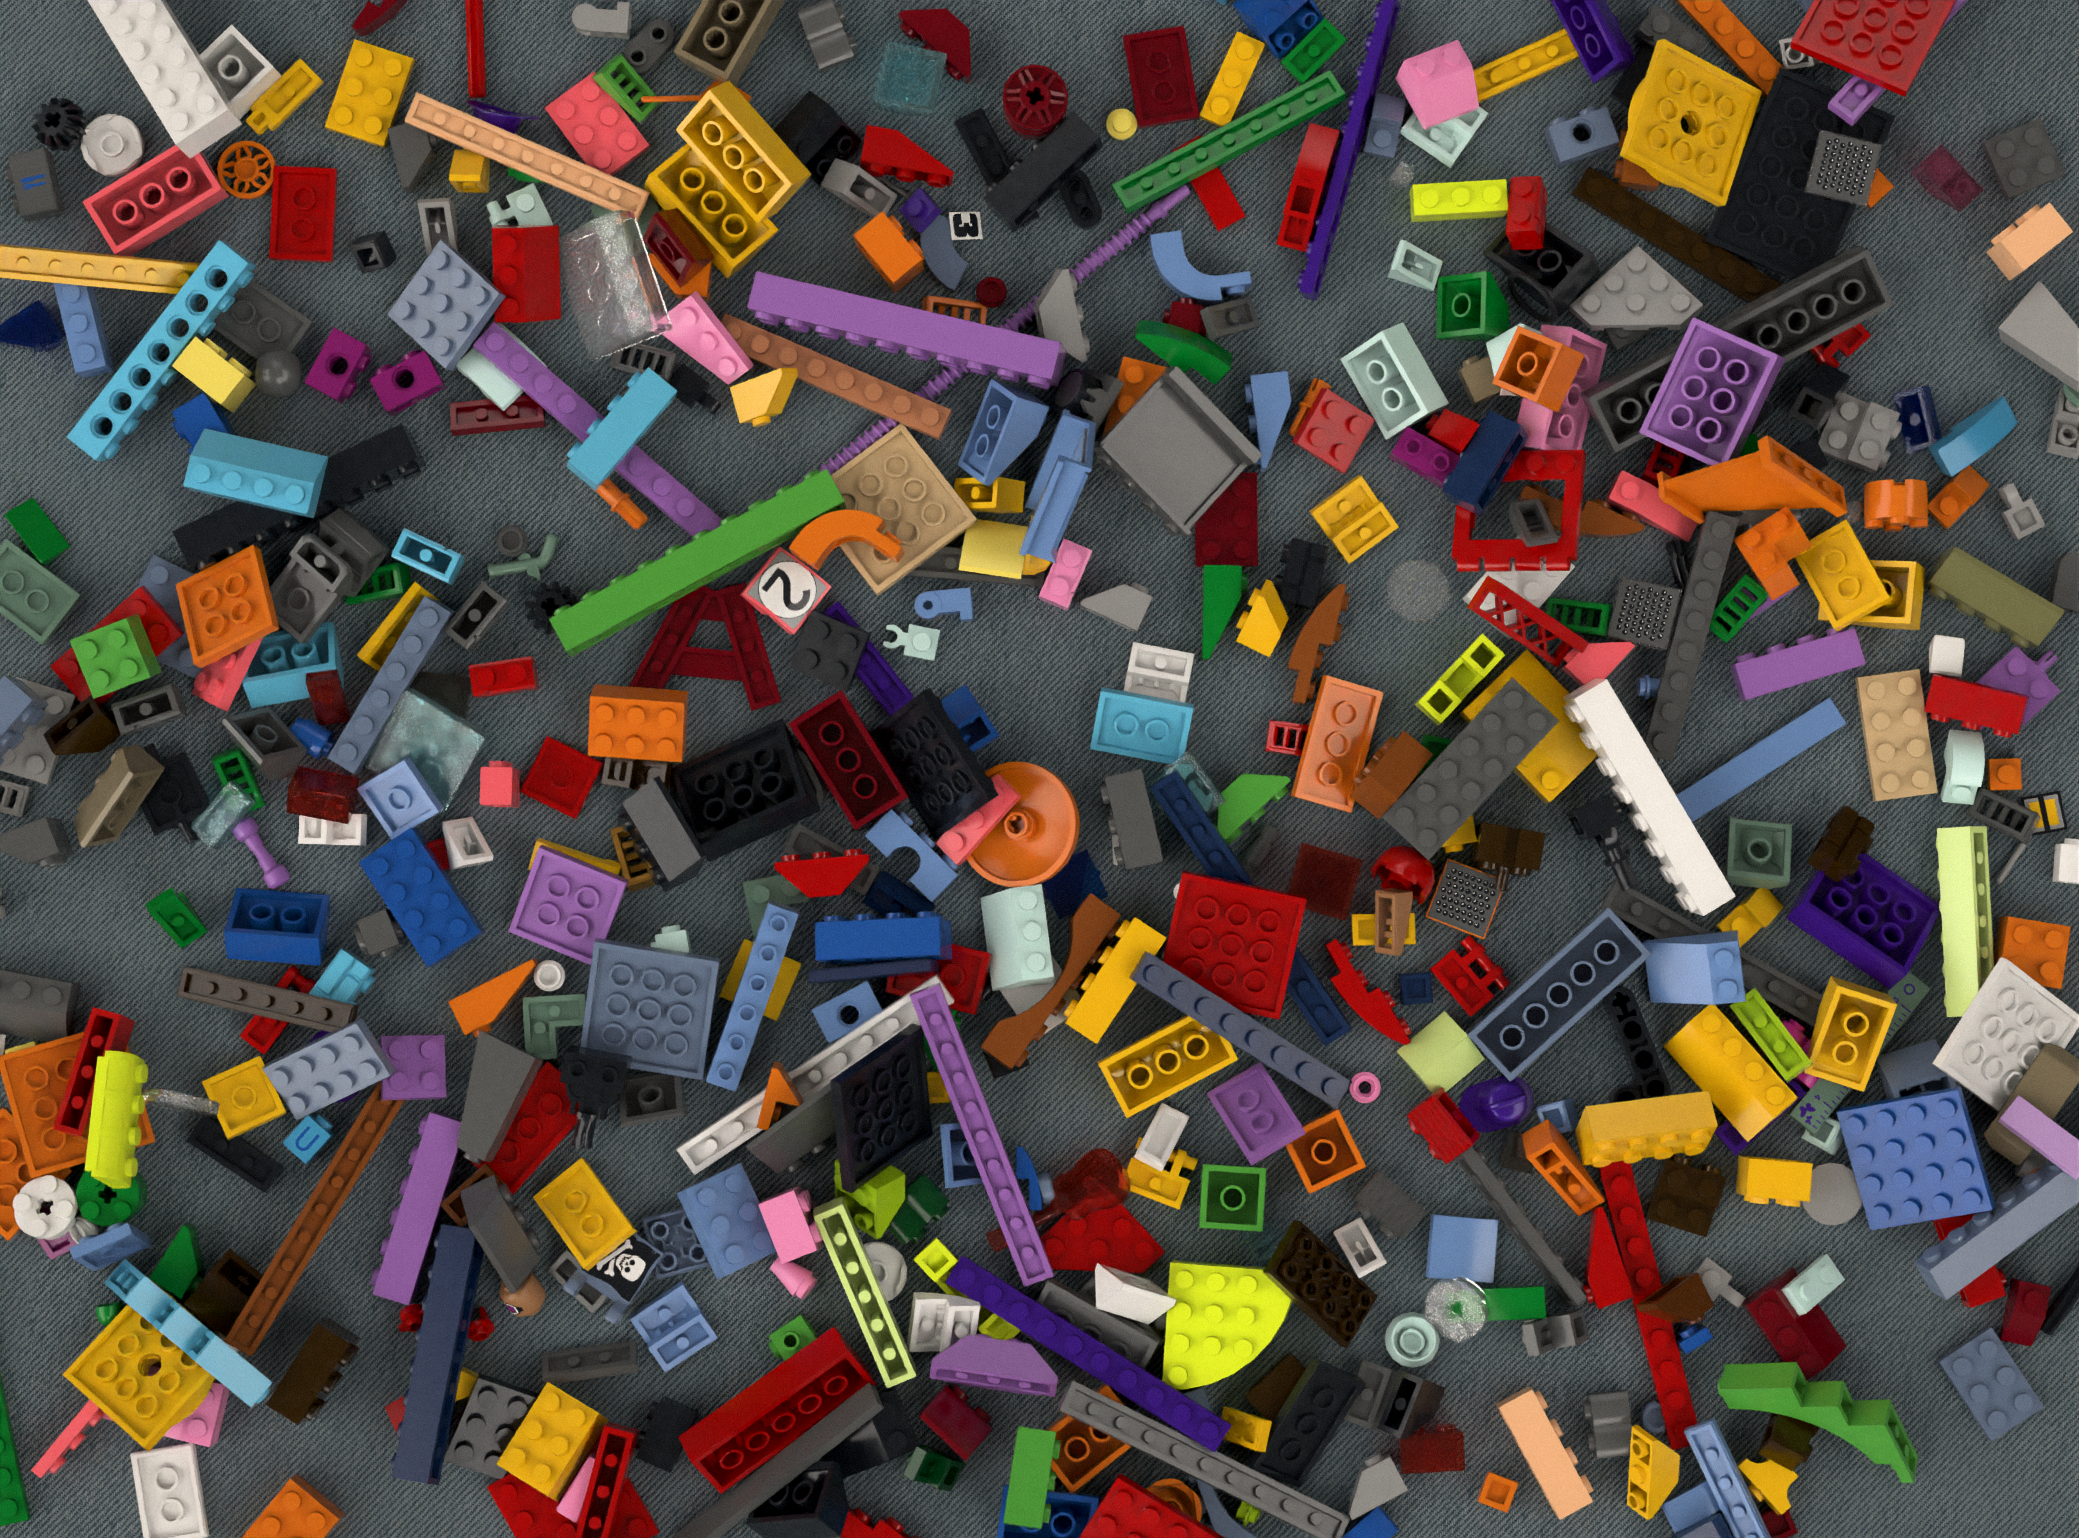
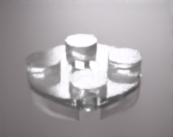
M1456 1277L1455 1279L1445 1278L1440 1280L1428 1293L1424 1317L1434 1326L1439 1334L1455 1342H1463L1468 1338L1474 1337L1485 1326L1489 1317V1308L1487 1309L1484 1301L1486 1296L1483 1290L1476 1283L1464 1277ZM1460 1303L1462 1305L1460 1310L1464 1315L1455 1314L1450 1304Z

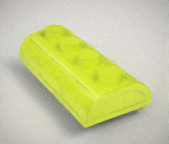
M105 1050V1057H97L85 1171H92L91 1177L113 1189H124L131 1187L132 1177H135L138 1172V1162L134 1157L135 1148L141 1142V1129L138 1126L139 1114H143L145 1108V1099L141 1094L142 1085L148 1079V1067L145 1061L137 1055Z

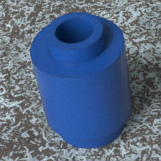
M298 717L290 728V731L307 748L306 753L318 760L322 756L328 757L336 744V741L333 740L334 732L310 718L305 720L302 717Z

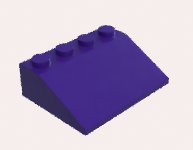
M1860 853L1857 859L1861 861V865L1851 877L1846 875L1839 882L1833 881L1823 871L1816 869L1797 896L1786 919L1876 981L1891 989L1907 975L1940 913L1939 903L1866 853L1864 855Z

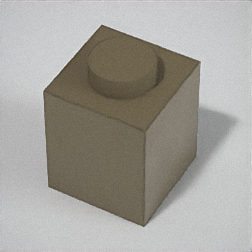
M1476 355L1462 362L1463 368L1459 369L1457 375L1472 407L1500 395L1501 388L1492 384L1494 373L1489 356L1480 359L1479 355Z

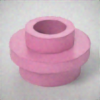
M1360 1072L1352 1077L1349 1091L1356 1101L1370 1103L1379 1096L1381 1085L1374 1074ZM1363 1081H1367L1370 1084V1091L1365 1094L1359 1090V1085Z

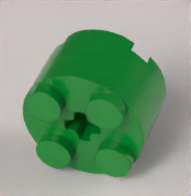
M85 1171L78 1182L76 1201L81 1215L100 1226H111L120 1222H128L142 1210L147 1200V1184L139 1172H137L135 1177H132L131 1187L124 1189H113L91 1177L92 1171ZM107 1190L116 1191L117 1197L111 1199L110 1196H107Z

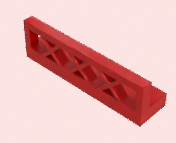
M1490 576L1486 577L1467 608L1555 667L1559 666L1571 647L1583 653L1589 644L1585 639ZM1490 592L1495 597V608L1484 611L1479 607ZM1516 609L1517 622L1505 625L1503 612ZM1537 624L1538 637L1527 640L1525 627ZM1556 638L1562 641L1553 656H1550L1547 653L1546 641Z

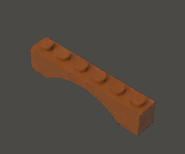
M1092 893L1088 894L1069 920L1070 940L1068 954L1063 969L1053 987L1040 1001L1028 1010L1014 1017L996 1022L978 1048L1008 1070L1012 1069L1014 1065L1019 1068L1030 1054L1026 1048L1032 1039L1038 1042L1047 1030L1048 1026L1044 1024L1050 1014L1056 1017L1065 1005L1066 1000L1062 997L1070 988L1074 991L1084 978V975L1080 972L1087 962L1093 965L1103 950L1099 948V945L1106 937L1111 940L1121 926L1117 922L1121 914Z

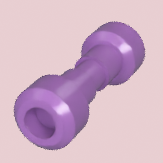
M246 817L233 825L232 833L238 841L245 842L249 850L258 859V863L264 871L263 880L269 889H277L290 880L291 874L285 865L278 864L272 854H269L264 847V842L258 835L259 826L254 818Z

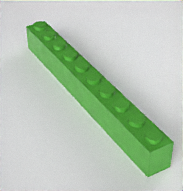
M818 469L808 473L803 477L804 481L794 487L791 484L782 487L775 493L776 496L765 502L762 499L754 502L748 507L749 511L740 516L734 514L720 522V527L712 531L706 529L693 536V541L682 547L681 544L675 545L665 552L666 556L661 559L645 561L637 567V572L629 576L623 574L609 582L610 586L600 592L598 589L586 593L581 598L582 601L572 607L568 604L557 609L554 612L555 616L549 620L570 657L577 655L793 538L816 518L833 511L846 509V503L828 470L825 469L820 472Z

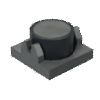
M1074 369L1068 372L1061 379L1053 393V406L1061 412L1055 423L1058 424L1063 410L1066 409L1072 415L1095 422L1096 435L1124 383L1116 377L1088 369L1084 371Z

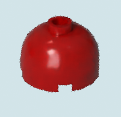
M1401 845L1390 847L1382 853L1370 870L1373 879L1378 875L1382 880L1380 887L1383 889L1397 888L1413 891V899L1419 900L1417 905L1425 902L1435 883V870L1431 861L1427 860L1413 846Z

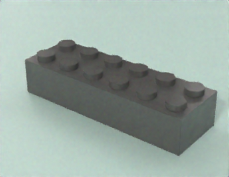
M1511 677L1382 815V818L1429 860L1559 720Z

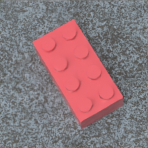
M174 145L82 202L114 255L132 256L226 199L229 195L202 151L190 159L177 145Z

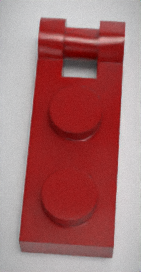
M292 965L276 987L288 989L293 984L300 989L299 992L309 994L317 982L312 978L306 979L300 974L301 970ZM254 1015L239 1037L264 1055H267L290 1023Z

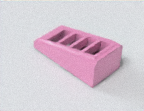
M595 1453L589 1455L557 1507V1512L575 1523H578L596 1457Z

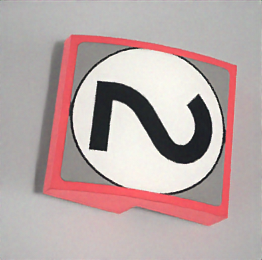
M777 547L740 595L762 615L767 614L788 634L793 635L831 586L783 548Z

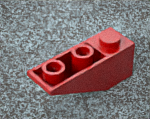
M867 125L860 168L865 170V172L874 177H882L884 174L896 176V179L902 182L924 181L927 182V185L935 188H944L945 185H952L954 172L901 132Z

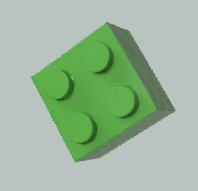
M139 614L70 640L93 699L162 672Z
M1202 1164L1198 1227L1263 1232L1266 1168Z

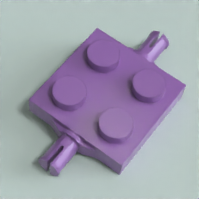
M2016 646L1977 683L2029 695L2023 726L2060 692L2045 672L2058 660V657L2054 655L2045 662L2053 654L2051 650H2048L2035 662Z

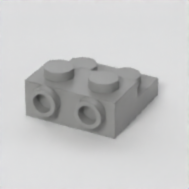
M1842 392L1817 442L1825 455L1872 474L1877 471L1878 467L1883 469L1888 461L1890 451L1886 450L1889 439L1895 440L1899 434L1902 422L1897 420L1900 413L1874 402L1867 403Z

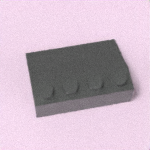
M831 1083L746 1145L747 1149L778 1174L785 1170L788 1174H791L804 1164L801 1158L809 1152H812L815 1156L829 1145L827 1139L836 1133Z

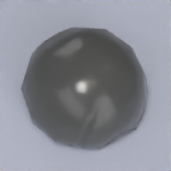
M285 351L268 352L256 361V371L254 374L257 388L263 395L273 398H284L293 395L295 391H298L302 382L300 360L292 353Z

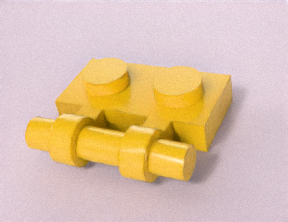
M1142 1137L1138 1138L1135 1149L1139 1148L1143 1140ZM1178 1148L1177 1151H1172L1168 1159L1169 1162H1172L1170 1172L1164 1169L1161 1172L1131 1157L1120 1187L1179 1210L1190 1183V1179L1179 1176L1182 1167L1194 1171L1198 1159L1188 1156L1187 1151Z

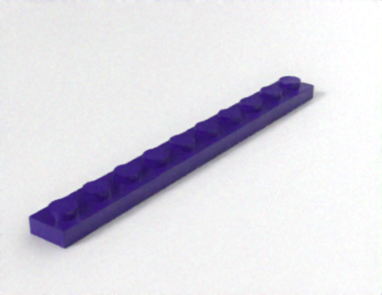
M1382 0V3H1378L1375 8L1374 21H1376L1374 32H1370L1366 39L1365 50L1368 53L1365 62H1361L1358 67V88L1356 92L1353 91L1349 99L1348 109L1351 110L1348 122L1344 121L1341 127L1340 139L1342 144L1340 151H1335L1331 168L1334 169L1331 181L1328 180L1324 187L1323 199L1326 200L1323 210H1319L1315 218L1314 227L1317 231L1314 240H1310L1307 246L1306 258L1309 259L1306 270L1302 269L1298 278L1297 286L1300 288L1299 292L1305 299L1317 301L1400 11L1401 5L1398 0Z
M961 1256L945 1283L972 1300L978 1301L983 1307L1214 1453L1230 1429L1231 1423L966 1256Z

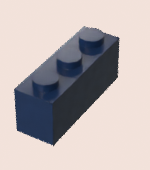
M1490 410L1486 417L1478 422L1480 425L1475 431L1473 439L1460 453L1459 462L1455 469L1446 476L1442 492L1450 502L1479 516H1482L1529 437L1520 424Z

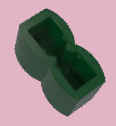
M923 1172L905 1190V1200L887 1228L904 1245L909 1241L915 1244L927 1232L924 1226L932 1218L937 1222L947 1213L949 1207L946 1204L950 1201V1198Z

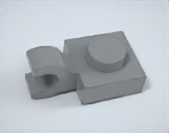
M2014 483L1997 489L2000 498L2009 508L2001 512V515L2014 540H2019L2046 526L2032 498L2022 501Z
M1705 1257L1694 1273L1698 1272L1711 1300L1714 1302L1718 1295H1720L1733 1306L1739 1308L1746 1298L1728 1285L1733 1276L1711 1259Z

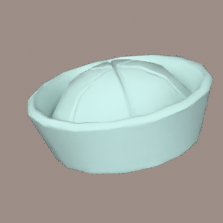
M1415 1312L1403 1313L1394 1318L1387 1327L1385 1335L1386 1349L1392 1359L1400 1365L1411 1368L1423 1366L1430 1362L1438 1352L1440 1343L1438 1329L1433 1321L1424 1314Z

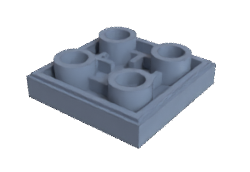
M684 1208L642 1218L647 1242L664 1253V1256L654 1269L657 1280L711 1266Z

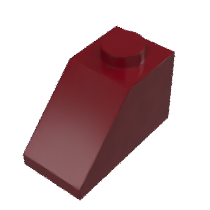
M2011 1278L1999 1336L2000 1340L2032 1346L2045 1320L2051 1287Z

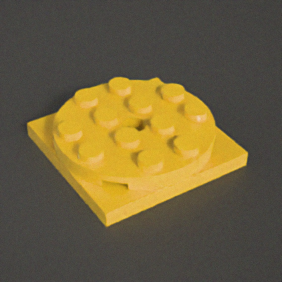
M1666 39L1658 40L1646 76L1636 88L1631 99L1628 113V131L1619 156L1644 168L1651 176L1663 184L1675 188H1683L1718 207L1725 206L1762 91ZM1682 117L1687 120L1689 125L1687 133L1683 131L1681 126Z
M128 1304L62 1374L148 1452L172 1426L186 1419L201 1405L216 1379ZM161 1362L160 1370L155 1375L149 1376L148 1371L151 1365Z

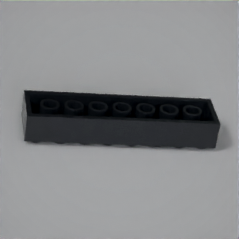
M400 424L329 457L314 518L318 517L319 520H322L336 511L335 508L347 504L348 507L356 505L365 500V494L374 490L376 493L386 491L393 487V481L401 477L404 480H408L421 473L420 468L427 465L411 431ZM236 501L172 532L188 566L202 571L251 545L257 546L262 544V546H268L280 540L279 535L290 530L291 533L301 531L308 527L307 522L314 518Z

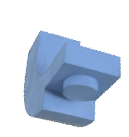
M1181 230L1150 234L1149 242L1154 266L1163 282L1180 297L1194 299L1197 301V304L1213 306L1222 303L1221 292H1226L1227 296H1238L1245 294V289H1250V271L1214 276L1196 270L1185 256Z

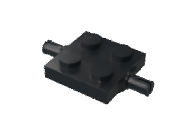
M154 743L147 745L148 747L145 746L143 749L164 766L165 769L140 805L155 836H159L171 829L180 828L187 845L194 843L193 841L199 840V837L195 832L192 822L199 815L214 808L187 752H183L170 759H160Z

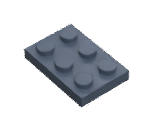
M1990 1326L1937 1360L1945 1375L1991 1442L2044 1407Z

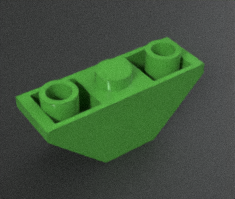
M1242 774L1221 792L1220 796L1223 800L1217 804L1216 827L1225 841L1231 844L1243 833L1239 828L1248 819L1253 824L1266 812L1262 806L1271 798L1276 803L1290 791L1286 785L1291 780L1287 776Z

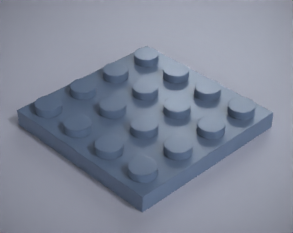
M596 938L593 945L580 1047L632 1056L631 1069L703 1080L721 958Z

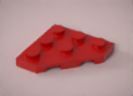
M1102 1181L1040 1237L1051 1267L1057 1270L1095 1271L1096 1265L1099 1263L1127 1273H1143L1165 1253V1250Z

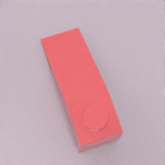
M1623 470L1616 475L1604 500L1612 507L1620 511L1632 513L1639 517V520L1687 543L1690 541L1698 524L1689 517L1682 515L1680 511L1671 505L1665 504L1658 495L1657 487Z

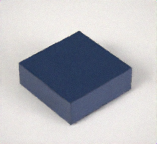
M1431 972L1399 974L1401 1005L1433 1003Z

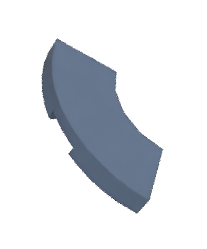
M939 214L925 231L920 233L921 249L924 252L923 256L931 273L942 285L955 292L969 264L957 254L953 247L950 219Z

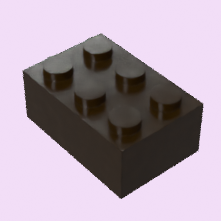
M330 1318L317 1323L266 1405L297 1425L306 1420L311 1421L313 1417L316 1418L326 1403L322 1400L323 1396L328 1394L330 1390L333 1391L343 1376L339 1373L342 1366L345 1367L347 1363L350 1364L357 1355L360 1348L356 1344L360 1337Z

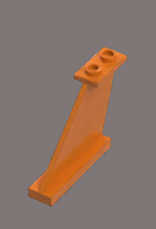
M1768 435L1757 441L1759 448L1757 452L1674 478L1663 471L1657 473L1658 495L1660 499L1698 524L1705 522L1703 512L1775 510L1787 506L1789 509L1824 508L1837 518L1848 512L1843 486Z

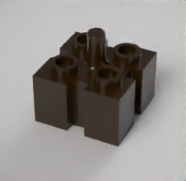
M1485 822L1476 824L1477 842L1473 843L1470 861L1477 863V869L1497 871L1495 890L1507 891L1509 874L1526 877L1530 876L1531 872L1539 871L1546 833Z

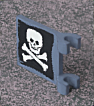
M634 1233L590 1270L587 1271L580 1265L566 1282L563 1289L576 1297L584 1283H588L614 1301V1304L604 1318L617 1325L664 1256V1253Z

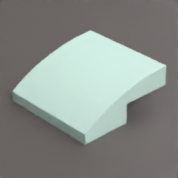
M1478 107L1477 110L1425 130L1413 112L1402 127L1400 134L1451 168L1488 115V112Z
M498 323V324H497V325H498L500 328H502L507 334H509L515 341H517L522 347H524L530 354H532L537 360H539L544 366H546V365H545L519 338H517L510 330H508V329H507L503 324H501V323ZM474 348L456 365L463 375L477 385L482 393L503 411L524 392Z

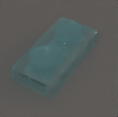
M229 781L191 829L211 849H218L256 802L236 782Z

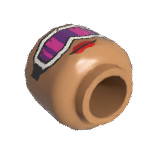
M530 1272L519 1289L512 1294L504 1282L501 1281L499 1296L513 1315L525 1317L533 1316L541 1310L546 1298V1292L537 1277Z

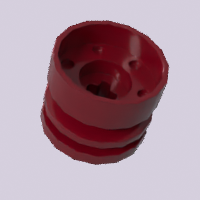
M1032 64L1021 67L1010 75L1004 85L1002 103L1006 123L1014 133L1025 139L1040 140L1041 138H1047L1054 131V127L1067 115L1068 93L1065 82L1057 72L1047 66ZM1035 93L1040 94L1041 101H1037L1036 105L1030 104V98H1033Z

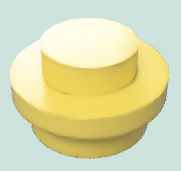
M1116 109L1107 118V131L1114 139H1129L1136 132L1137 119L1127 109Z

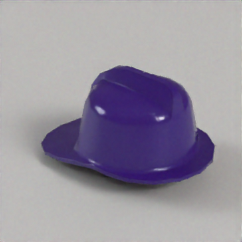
M467 101L468 105L473 107L474 117L513 134L522 119H540V117L535 115L507 111L481 101Z
M1501 1076L1469 1087L1462 1095L1459 1108L1464 1113V1116L1468 1118V1121L1472 1123V1126L1476 1128V1131L1492 1132L1517 1125L1526 1120L1532 1112L1534 1097L1530 1086L1523 1079L1515 1077L1510 1082L1505 1076Z

